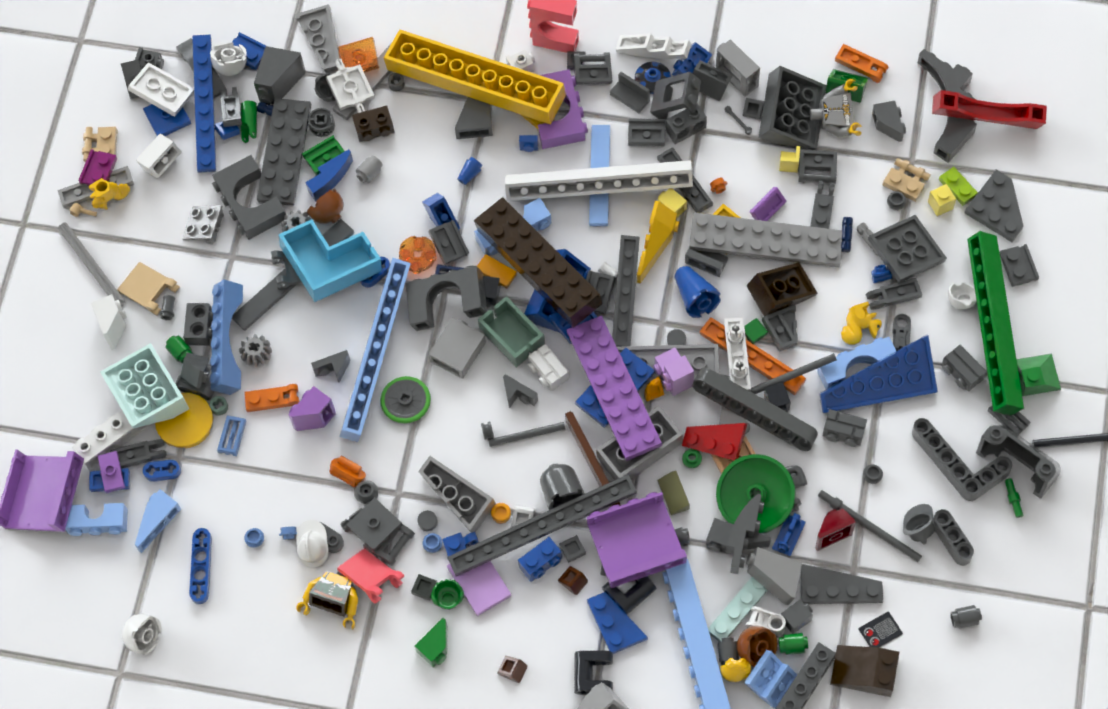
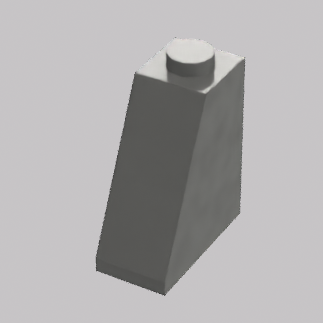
M470 97L467 98L455 126L456 139L493 136L490 104Z

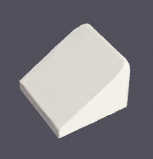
M516 505L513 511L511 527L533 518L535 508Z

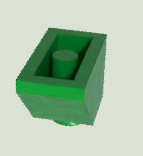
M444 618L415 645L416 652L432 667L436 664L440 665L447 657V623Z

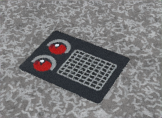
M889 611L858 628L869 647H881L903 634Z

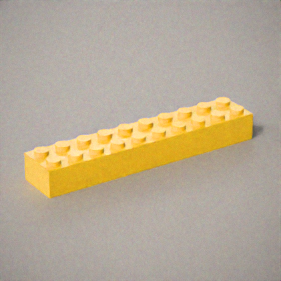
M399 29L384 56L386 68L389 71L550 125L566 96L564 83L401 29Z

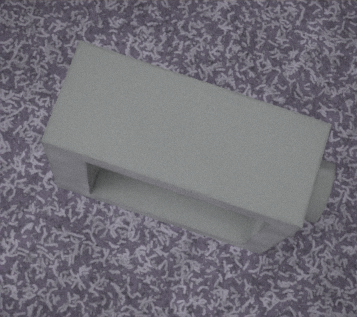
M731 39L726 43L720 44L717 48L716 68L732 75L730 83L746 97L759 86L760 67Z

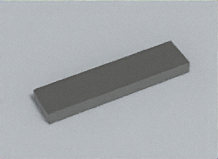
M673 147L657 156L660 163L683 161ZM692 174L693 187H682L679 190L694 211L701 213L713 206V202Z

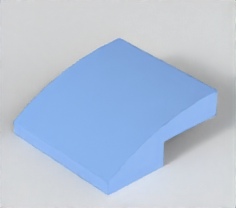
M766 650L744 683L762 700L776 709L797 674L789 665L782 663L772 651Z

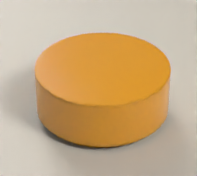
M505 503L495 504L491 509L492 519L499 524L506 523L511 517L509 506Z

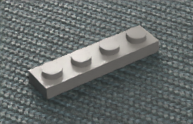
M128 166L112 171L108 181L115 182L117 185L122 183L128 186L134 185ZM80 183L57 190L64 209L71 207L74 203L80 204L91 200L90 195L94 192L89 189L87 184Z

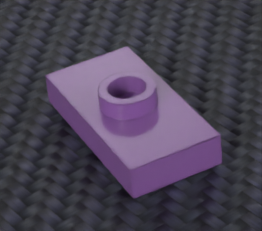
M773 187L749 212L755 220L768 221L787 201L778 187Z
M113 451L99 455L98 461L105 492L109 493L124 489L125 484L118 452Z

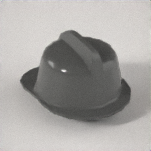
M920 504L911 508L904 516L903 533L908 535L913 541H921L922 544H926L927 538L935 531L933 509L929 504Z

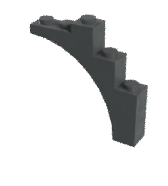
M925 49L919 53L917 63L930 73L941 90L958 92L973 98L969 92H964L965 88L971 83L973 75L967 67L957 64L952 68L949 63L943 62L934 53L928 52ZM947 116L946 127L935 144L933 153L949 163L975 133L977 124L974 120Z

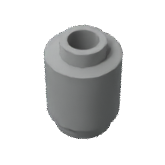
M375 156L368 157L356 169V176L361 182L369 183L381 171L383 164Z

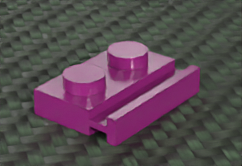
M91 149L79 177V183L90 186L101 178L109 181L118 159L117 156Z

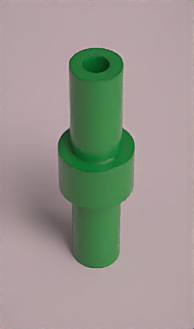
M1012 478L1006 479L1005 484L1008 491L1009 504H1012L1016 518L1023 517L1020 495L1016 492Z

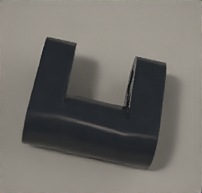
M648 576L634 580L636 584L624 594L617 587L610 588L609 582L602 586V590L626 614H629L657 588Z
M599 650L577 651L574 653L575 694L587 695L595 685L601 682L613 690L612 681L593 680V665L613 664V652Z

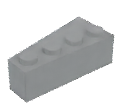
M431 456L428 457L418 471L471 533H476L496 504L494 499Z

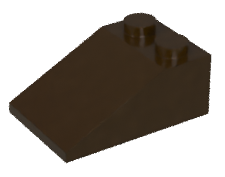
M800 262L757 273L746 285L763 316L792 305H797L818 294Z
M837 645L830 685L891 697L900 652L879 647Z

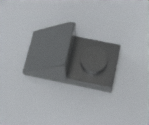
M345 350L312 362L311 365L316 377L325 376L334 370L337 380L340 382L351 360L348 351Z
M505 374L503 380L509 408L517 397L524 404L535 406L538 401L537 392Z

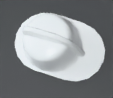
M317 520L303 522L296 534L298 556L302 563L308 567L321 566L328 557L325 527Z

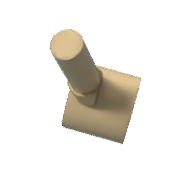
M74 203L70 208V214L78 217L80 213L97 216V212L87 210L78 203Z

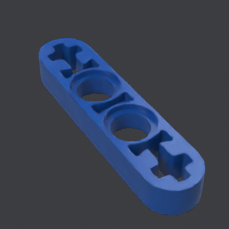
M205 528L195 530L192 537L189 594L192 601L196 604L205 603L209 597L212 537ZM201 534H204L205 537H207L203 539L204 547H201V542L199 540ZM199 552H205L207 556L205 560L198 561L196 560V555ZM198 571H204L206 574L202 580L195 579V574ZM197 585H201L200 589L201 592L204 594L200 595V598H197L195 595L198 594Z

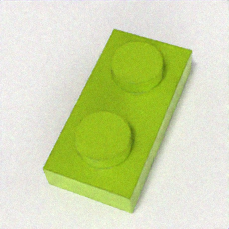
M955 167L939 176V181L943 185H948L962 206L970 202L978 194Z

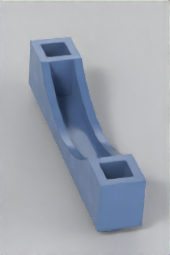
M223 279L215 284L212 290L213 322L211 324L212 357L210 360V382L212 391L232 395L241 389V370L232 354L229 329L234 312L243 302V285Z

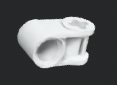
M756 606L751 608L750 620L745 625L747 628L762 626L770 629L776 637H780L785 633L786 621L782 615ZM778 622L782 626L779 629H774L771 625Z

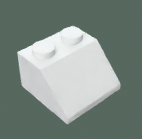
M111 294L92 302L91 305L102 333L111 350L116 348L126 327L124 319L127 316L119 299L115 301Z

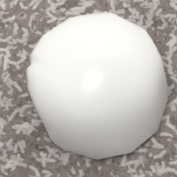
M962 282L958 285L952 283L949 287V302L953 307L964 310L976 304L975 288L972 285Z

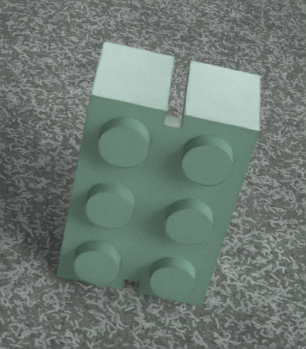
M507 296L494 306L495 319L491 309L478 319L479 329L484 332L487 338L516 368L528 359L529 352L533 353L545 344L544 334Z

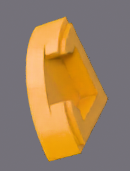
M659 377L653 379L645 389L644 398L647 402L664 395Z

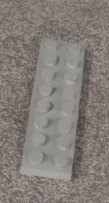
M693 212L689 249L839 268L842 230Z

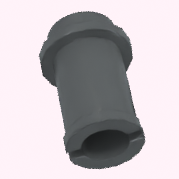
M164 295L162 310L159 311L161 319L171 320L174 317V296Z

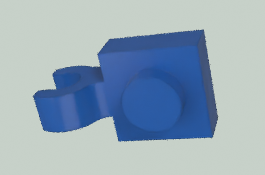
M460 532L442 539L448 556L479 543L475 532L469 533L465 537H462Z

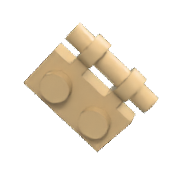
M86 127L83 134L85 143L82 148L84 162H86L91 149L97 152L102 151L116 155V127H98L97 134H93L92 127ZM92 142H97L96 148H92Z
M897 158L894 165L900 167L899 171L891 168L882 185L895 192H901L905 197L916 202L925 186L924 183L920 182V179L928 181L931 174L925 172V169L921 167L917 168L911 165L907 160L903 161ZM908 171L914 174V178L906 175L905 172Z

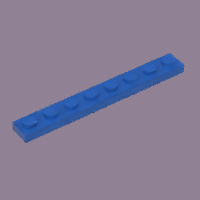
M211 34L193 35L198 173L216 172L213 67L210 57L212 50Z

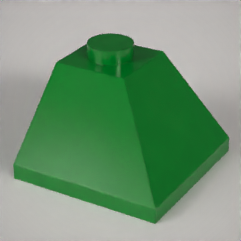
M1052 354L1016 359L1022 396L1061 390Z

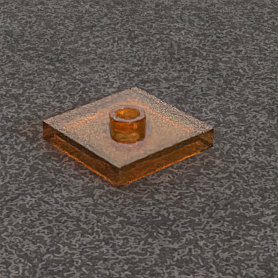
M373 37L339 46L340 58L345 67H354L360 64L364 73L379 68Z

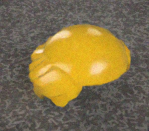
M730 658L725 662V665L720 667L721 675L729 682H739L746 679L751 672V665L744 658L739 660Z

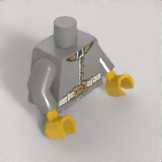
M848 79L845 85L843 84L827 93L821 99L819 109H810V120H821V128L826 129L827 132L837 137L849 136L852 133L860 136L861 132L855 130L862 126L857 122L854 123L851 92L848 93V90L856 91L858 89L857 86L850 87L856 81Z

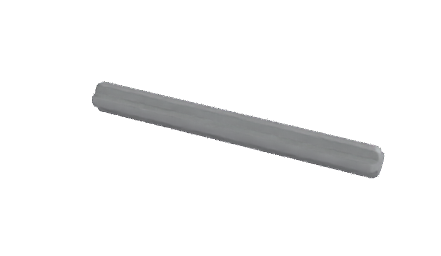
M64 222L59 225L58 229L106 294L108 296L112 294L115 301L119 299L121 305L125 303L123 297L68 224Z

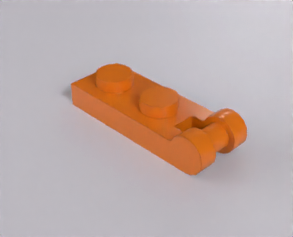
M845 44L842 45L835 57V62L871 78L876 83H880L883 78L882 74L886 73L889 68L886 63Z
M289 384L283 387L244 392L246 411L253 412L290 407L300 402L297 396L298 385ZM289 394V398L284 399V395Z

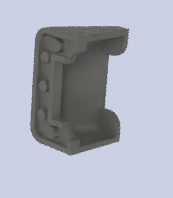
M990 426L982 435L976 454L984 459L989 454H995L998 457L1004 450L1034 471L1035 474L1031 477L1030 481L1035 484L1033 494L1040 499L1061 472V467L1057 461L1006 426Z

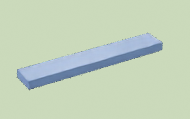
M592 125L591 168L609 167L610 125ZM609 193L590 195L589 226H608Z

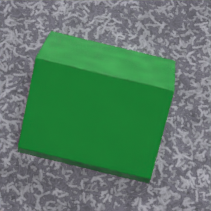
M833 69L827 80L826 94L834 88L845 85L848 79H853L856 82H853L850 87L857 86L858 89L856 91L848 90V93L851 92L852 101L861 103L868 78Z

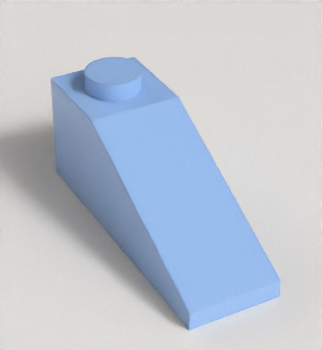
M161 489L151 495L145 508L135 542L136 548L141 553L181 510L178 503Z

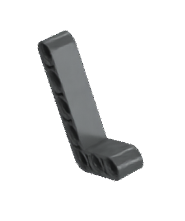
M919 418L914 422L912 429L913 438L965 500H976L1009 476L1013 465L1011 459L1006 456L996 458L973 474L930 421L925 418ZM922 427L926 432H919L917 428ZM935 442L938 444V447H932L929 443ZM942 457H948L951 461L945 462L942 460ZM1003 465L1007 470H1000L998 466ZM954 472H961L963 477H957ZM988 476L991 478V481H985L982 477ZM967 487H973L976 492H969Z

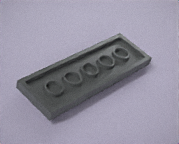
M274 99L257 194L258 202L265 203L277 197L282 205L294 206L308 128V117L312 105L310 101Z

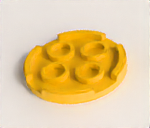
M181 393L190 408L189 410L173 419L155 423L160 438L169 446L185 449L191 448L203 442L210 434L214 419L212 410L206 400L193 393Z

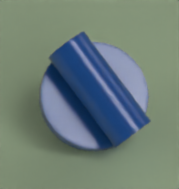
M886 265L875 266L874 270L871 271L873 283L892 279L891 271Z

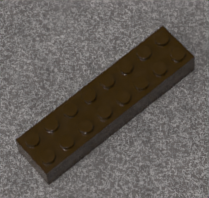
M503 197L474 219L477 231L573 328L602 305L600 293Z

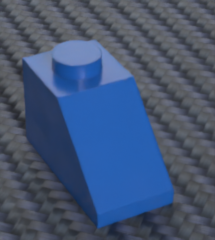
M437 192L422 201L436 227L454 220L458 230L460 229L444 196Z

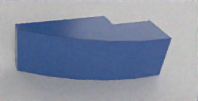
M349 149L319 166V175L305 182L308 192L315 202L329 190L333 189L348 171L353 162Z

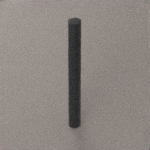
M1108 433L1032 440V445L1035 447L1108 441Z

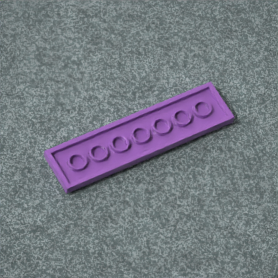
M602 315L579 324L574 328L567 329L569 339L625 460L628 461L661 447L662 442Z

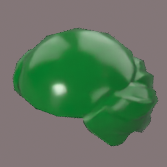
M441 580L432 589L431 599L436 606L442 609H453L464 598V591L455 580Z

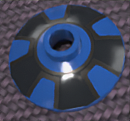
M659 62L644 63L635 73V81L648 88L650 94H654L656 81L671 77L669 69Z

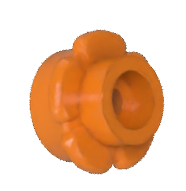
M722 177L713 180L710 183L711 191L716 192V194L724 192L728 184L727 181H724Z

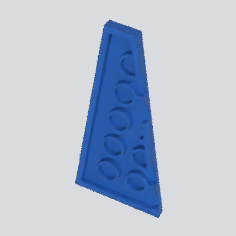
M929 335L921 337L819 393L822 413H828L829 409L839 411L937 393Z

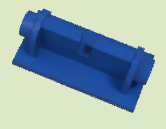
M794 513L793 516L790 515L783 523L772 547L773 550L791 557L806 523L800 520L801 516Z

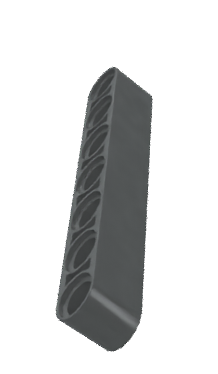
M701 368L693 381L692 386L698 393L802 451L811 450L818 435L817 430L811 425L709 368Z

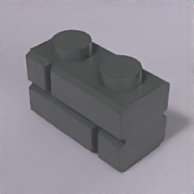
M961 344L947 354L942 361V368L948 375L952 374L956 379L957 385L962 389L965 388L967 391L972 390L983 381L987 374V371Z
M829 409L822 436L833 442L837 440L844 441L846 445L851 447L861 446L867 419Z

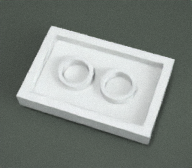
M149 62L128 86L130 92L174 117L194 94L193 87Z

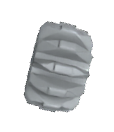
M299 209L296 213L290 211V216L284 215L285 220L281 221L282 232L311 220V218L308 217L306 212L301 214Z
M254 334L252 339L247 336V342L241 341L242 347L239 348V352L242 354V361H246L248 366L253 363L257 368L258 363L265 364L264 359L270 360L269 354L272 353L270 342L265 340L264 336L258 338Z

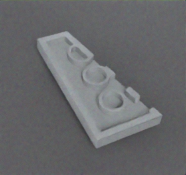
M329 4L295 14L325 73L338 70L335 61L337 59L339 61L341 57Z

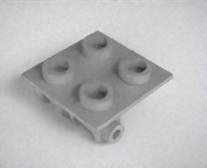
M193 206L182 239H206V243L213 244L216 241V232H219L218 227L221 226L222 217H224L223 206Z

